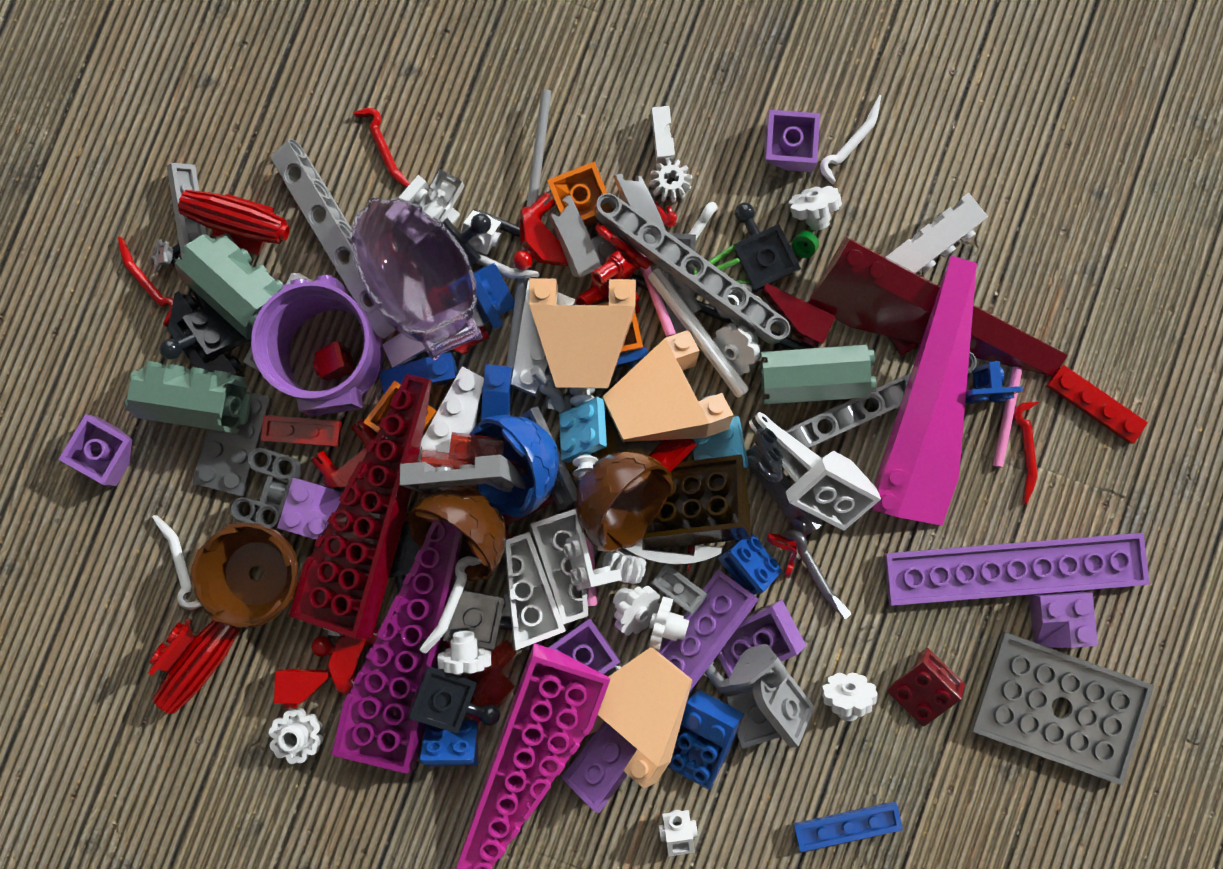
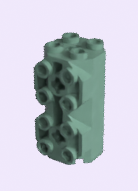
M202 234L183 248L182 252L185 256L182 260L178 257L175 262L177 275L247 340H251L253 325L259 311L274 294L283 289L282 285L284 284L280 280L275 281L262 264L251 267L249 263L252 261L249 253L234 244L233 239L228 234L212 236L213 238Z
M867 345L760 352V357H765V362H760L761 391L767 394L768 397L762 398L763 404L870 397L871 392H876V378L871 376V366L875 364L874 350H868Z
M146 361L145 366L139 371L134 370L130 375L125 408L132 413L134 418L237 434L240 430L236 429L238 425H244L248 421L251 397L250 394H245L244 388L248 389L247 384L244 382V377L231 375V373L215 370L214 372H208V370L191 367V369H186L179 365L168 364V366H165L161 363Z

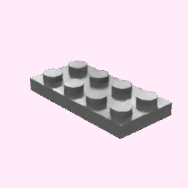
M244 391L245 394H250L251 405L248 421L244 425L239 424L236 428L240 429L239 432L233 434L214 430L207 431L193 484L245 496L252 469L248 464V456L251 451L259 448L263 415L269 414L272 398Z

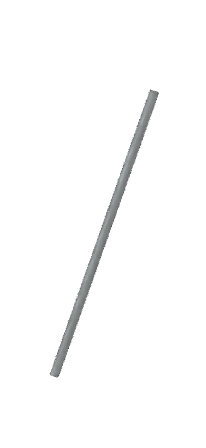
M547 89L541 91L527 206L529 207L538 200L551 100V91ZM517 278L506 364L507 367H512L513 369L528 278Z

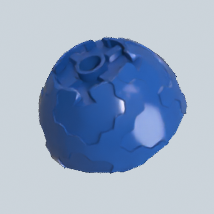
M505 414L484 418L470 432L467 438L470 465H475V457L502 455L516 467L526 482L525 489L514 486L511 492H503L488 484H477L478 491L490 500L489 505L497 507L502 514L521 518L538 509L548 499L555 486L559 468L557 445L547 431L528 418Z

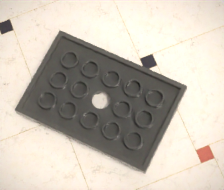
M1002 631L970 731L1123 786L1155 685ZM1064 697L1070 704V711L1067 715L1059 718L1053 714L1051 707L1055 699Z

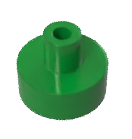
M808 231L799 232L792 241L794 253L801 258L812 257L819 248L818 238Z

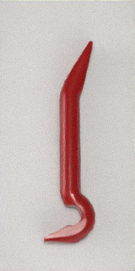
M368 107L353 112L355 117H374V120L369 125V130L388 173L395 181L407 188L410 183L398 170L379 129L382 121L380 113L376 109Z
M119 236V248L124 267L157 305L161 307L170 305L172 309L173 298L164 297L134 263L124 239ZM171 309L163 322V325L166 327L169 325Z
M1039 402L1021 403L1015 408L1013 415L1015 422L1022 428L1027 471L1022 504L1028 503L1038 478L1032 424L1029 420H1025L1022 417V413Z

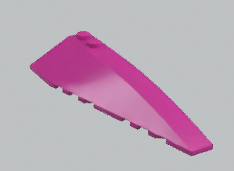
M955 256L949 257L874 482L881 500L871 508L872 510L899 518L941 526L944 523L960 472L977 263Z
M533 644L455 869H492L497 860L501 859L511 840L515 839L523 823L532 815L551 788L554 779L565 768L568 759L572 754H575L580 746V742L593 728L610 683L609 677L560 651Z

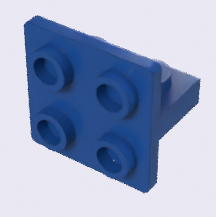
M495 263L450 284V289L459 306L473 301L483 323L490 320L494 329L503 325L500 316L514 308V299Z
M1000 361L988 362L976 367L972 371L974 389L966 391L965 404H975L985 400H989L990 403L1003 402L1005 399L1015 398L1014 394L1023 392L1022 386L1002 387L1004 371L1000 368Z
M752 533L751 539L739 540L718 557V560L735 581L753 595H756L758 592L762 594L782 572L778 562L768 554L761 541Z
M463 720L458 734L426 724L420 763L426 766H478V721Z

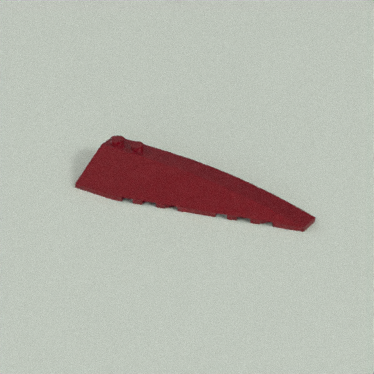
M845 235L807 303L836 316V320L851 328L921 344L940 286ZM973 304L970 352L976 358L990 362L1000 361L1002 365L1020 367L1023 370L1052 377L1056 374L1068 356L1066 353Z
M406 374L391 402L392 407L387 417H383L379 424V427H381L374 441L371 440L366 448L368 452L362 462L359 461L339 498L340 504L335 513H331L327 520L329 524L322 536L319 535L312 556L308 557L303 565L290 610V617L355 639L372 638L411 494V489L400 486V464L418 462L432 380Z

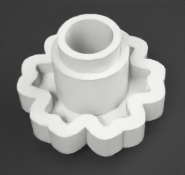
M831 186L805 189L801 194L794 195L789 201L792 217L799 220L805 219L806 224L809 225L811 230L827 228L831 219L830 212L837 211L842 205L838 189Z
M733 323L716 331L717 337L713 341L737 373L743 375L753 370L755 362L760 359V346L758 345L757 336L747 330L745 326L737 328Z
M645 586L643 589L636 587L634 590L628 588L620 589L613 598L616 608L614 617L617 619L615 627L626 636L632 632L638 634L646 629L653 613H658L660 595L650 586Z
M663 596L658 614L653 613L649 628L653 629L649 648L652 647L655 650H660L663 638L676 642L677 639L684 641L689 620L683 619L684 616L671 613L674 599Z
M472 631L455 632L451 640V648L439 653L437 657L438 668L444 669L446 673H475L483 671L484 667L491 666V651L477 647V639Z
M853 672L847 676L842 673L828 677L827 684L823 686L822 696L824 704L832 706V711L845 721H854L858 717L872 712V705L877 702L876 686L872 683H867L865 676Z
M302 708L286 711L283 717L276 718L273 721L272 727L269 730V735L273 738L270 743L271 750L274 751L277 758L286 756V760L290 764L305 762L309 755L316 754L320 749V745L323 742V736L319 734L322 729V723L315 714L306 716V712Z

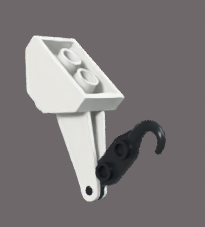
M761 412L749 421L750 427L755 432L756 438L754 441L761 453V462L758 461L756 463L758 470L768 481L778 483L783 477L782 465L795 482L786 491L789 503L845 531L881 500L877 488L850 459L835 451H832L823 458L819 457Z

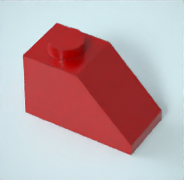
M339 341L333 342L314 353L316 361H313L315 373L326 381L350 375L355 371L350 349Z
M282 668L275 671L274 703L282 704V708H298V704L308 700L332 677L330 670Z

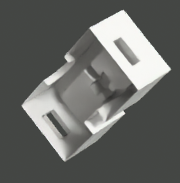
M653 107L651 110L656 164L658 162L665 164L666 159H670L671 163H674L673 138H671L669 126L671 124L670 107Z
M441 169L430 186L433 193L430 197L424 196L415 212L418 218L434 227H437L447 218L464 188L463 181ZM426 216L434 219L438 222V224L434 223L433 220L427 218Z

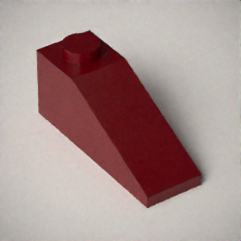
M766 283L761 293L774 310L788 321L792 333L801 339L800 342L811 348L815 346L819 348L824 343L836 316Z

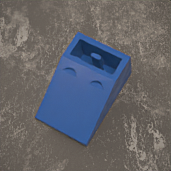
M698 689L686 703L672 759L667 767L710 791L737 735L745 713Z

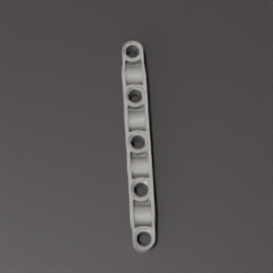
M288 139L271 154V159L352 297L367 314L372 329L381 338H386L405 323V318L305 151L295 140Z
M605 193L598 198L595 206V216L602 224L738 324L745 326L747 330L769 344L779 343L789 334L790 325L785 318L640 211L629 206L611 193ZM609 204L613 207L614 211L606 213L600 206ZM650 234L655 238L656 242L648 244L644 241L643 236ZM686 265L695 266L697 274H689L686 271ZM728 295H735L739 300V305H732L728 300ZM771 325L779 327L781 331L780 336H775L771 333Z
M969 352L968 373L975 369L977 363L976 357L971 352ZM911 373L876 388V392H871L870 397L854 398L785 430V432L807 448H810L893 410L901 404ZM865 400H871L874 403L875 408L872 413L864 408ZM819 421H825L828 424L829 431L827 434L819 432L817 428Z

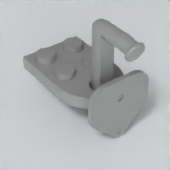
M767 644L754 646L743 652L730 678L723 679L714 667V662L710 664L704 673L720 693L734 695L753 691L758 708L790 748L799 747L815 707Z

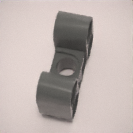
M257 448L250 452L248 464L251 469L268 475L260 500L238 498L231 506V513L239 521L258 523L271 529H276L292 479L300 478L302 465L294 457ZM262 454H266L268 458L267 464L264 467H261L258 462ZM290 461L292 470L288 475H285L283 465ZM245 503H249L251 506V512L248 516H245L242 512V507ZM270 510L276 516L272 524L268 523L266 519L267 513Z

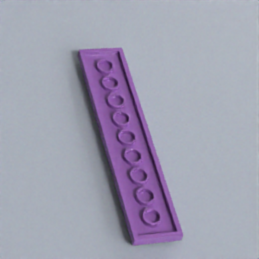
M1144 533L884 553L888 599L891 606L1150 585Z
M719 569L703 588V591L708 596L694 615L687 611L683 615V619L689 620L684 641L677 639L676 642L665 639L660 646V650H657V652L692 679L690 691L759 600ZM604 721L598 732L594 733L561 778L594 812L600 813L628 774L623 770L635 754L637 748Z

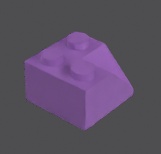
M769 110L765 120V161L787 171L812 172L817 164L820 113Z
M85 414L58 460L102 485L117 486L130 463L132 439L121 429L102 418Z
M293 478L277 528L317 540L319 535L322 536L329 524L327 520L331 513H335L340 504L339 498L343 491L303 479Z
M1077 591L1029 595L1034 643L1045 647L1059 648L1098 646L1093 593Z
M590 618L548 646V648L560 651L602 674L620 663V658Z

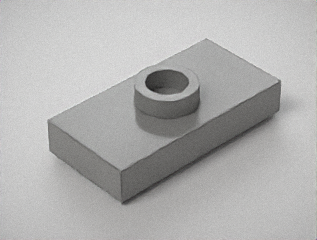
M667 563L651 582L654 587L669 598L674 599L675 603L691 615H694L708 596L707 593Z

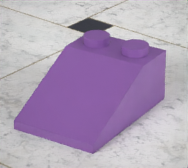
M782 599L746 616L717 656L728 678H730L740 656L751 647L767 644L781 662L798 655L806 647Z

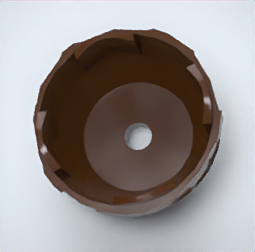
M635 452L609 454L593 464L591 472L587 471L579 483L577 489V508H575L579 525L590 543L599 551L611 553L619 549L633 547L641 541L646 530L665 504L667 497L673 492L672 472H669L659 461L651 456Z
M459 487L432 492L419 500L407 518L411 537L419 547H422L432 522L441 523L444 520L463 533L459 560L466 556L476 557L481 563L474 566L469 565L465 568L464 573L467 574V580L476 581L478 579L488 580L500 563L502 555H504L507 540L504 517L497 507L492 508L489 505L490 500L475 489Z
M241 522L226 525L225 528L211 536L197 550L191 567V578L196 598L207 611L209 617L216 622L236 627L251 628L261 626L275 619L293 600L298 586L297 556L291 544L274 529L258 523ZM256 566H260L264 570V577L260 581L255 580L252 576V570Z

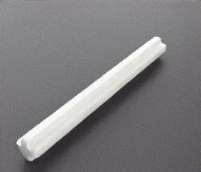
M657 268L648 275V279L685 329L689 330L694 341L734 395L739 398L748 392V386L661 269Z

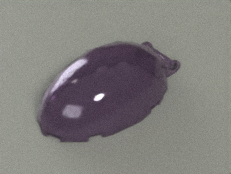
M396 196L395 199L379 200L378 197L370 199L368 201L369 204L359 213H356L351 230L354 264L372 304L390 326L409 339L422 342L433 361L439 359V355L475 339L478 341L482 339L481 331L472 318L477 304L476 280L463 247L436 217H430L422 210L420 205ZM466 327L468 328L467 331H465V332H463V333H461V334L456 335L457 333H459L460 331H462V330L465 329ZM443 341L437 345H433V343Z

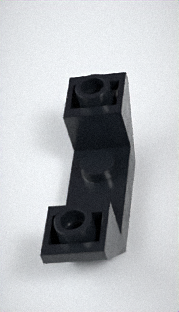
M180 291L174 294L168 330L176 341L191 335L184 325L182 317L197 311V308L200 307L191 294L187 296ZM197 343L183 349L195 368L205 369L208 372H214L215 370L231 373V375L245 377L240 370L243 366L234 355L230 356L223 353L212 360H207Z

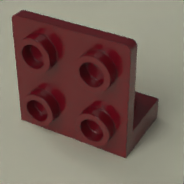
M927 647L920 652L916 666L887 688V692L921 726H926L962 700L965 683Z

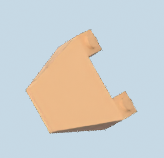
M529 278V306L556 388L608 389L635 313L636 280L609 279V306L557 305L558 285L556 279Z
M689 330L664 338L603 395L602 399L623 442L706 438L729 429L733 413L723 394L720 393L698 401L683 373V370L696 366L700 351Z
M652 647L608 676L610 683L593 728L589 732V734L598 732L605 721L637 748L623 771L642 788L657 783L671 762L692 684L690 677Z

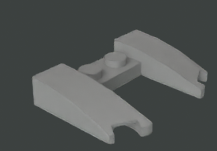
M623 174L613 175L622 201L640 211L665 230L657 207L642 177L636 176V181H629L623 179ZM568 195L562 200L567 207L559 217L552 213L550 218L573 276L580 278L602 266V264L606 263L607 257L619 249L600 236L593 239L590 238L572 197ZM650 234L643 236L644 241L648 244L656 242L655 238Z
M502 455L475 457V465H460V469L451 470L450 467L435 468L426 462L400 464V486L424 495L443 489L456 488L455 486L488 484L503 492H511L514 486L521 489L526 488V482L516 467Z

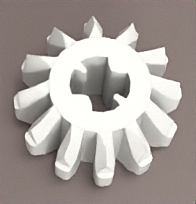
M666 159L665 166L658 162L656 164L657 171L654 170L650 173L653 180L649 182V185L655 188L653 195L658 196L662 193L661 201L663 202L666 201L667 196L671 198L672 203L676 202V195L684 199L686 195L684 191H690L691 185L688 182L692 181V175L686 174L688 171L687 166L679 168V159L675 161L674 165H671L670 159ZM670 177L675 179L672 184L667 183Z
M619 549L611 553L606 552L603 558V567L610 566L611 571L620 569L622 580L619 581L634 584L640 583L642 577H644L646 559L630 551Z

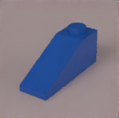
M446 353L380 371V377L385 394L394 380L401 385L406 374L432 380L431 387L453 383L458 375L455 357L451 353Z
M485 364L481 422L484 418L505 414L510 416L513 390L511 382L514 370L512 367Z

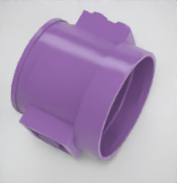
M331 275L316 277L317 280L308 282L306 279L291 280L288 285H282L283 289L274 294L263 305L253 325L251 347L259 371L273 387L297 398L298 411L304 414L318 416L363 409L361 395L368 391L377 380L384 356L382 340L372 329L367 314L348 295L347 288ZM339 310L354 314L361 325L364 336L363 354L357 368L347 380L334 388L323 391H306L295 379L289 361L290 346L295 333L306 320L321 312Z

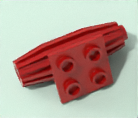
M185 190L179 198V214L212 229V236L228 234L233 239L234 244L240 249L243 248L248 253L260 256L264 242L281 244L283 240H287L290 233V227L287 225L286 219L274 214V208L230 194L221 195L194 190Z
M187 618L183 624L178 622L165 640L168 643L166 645L161 643L148 662L152 665L148 671V674L151 676L157 670L168 671L152 699L153 703L162 711L168 714H175L199 692L225 659L241 630L240 627L212 620L195 636L190 628L192 620Z

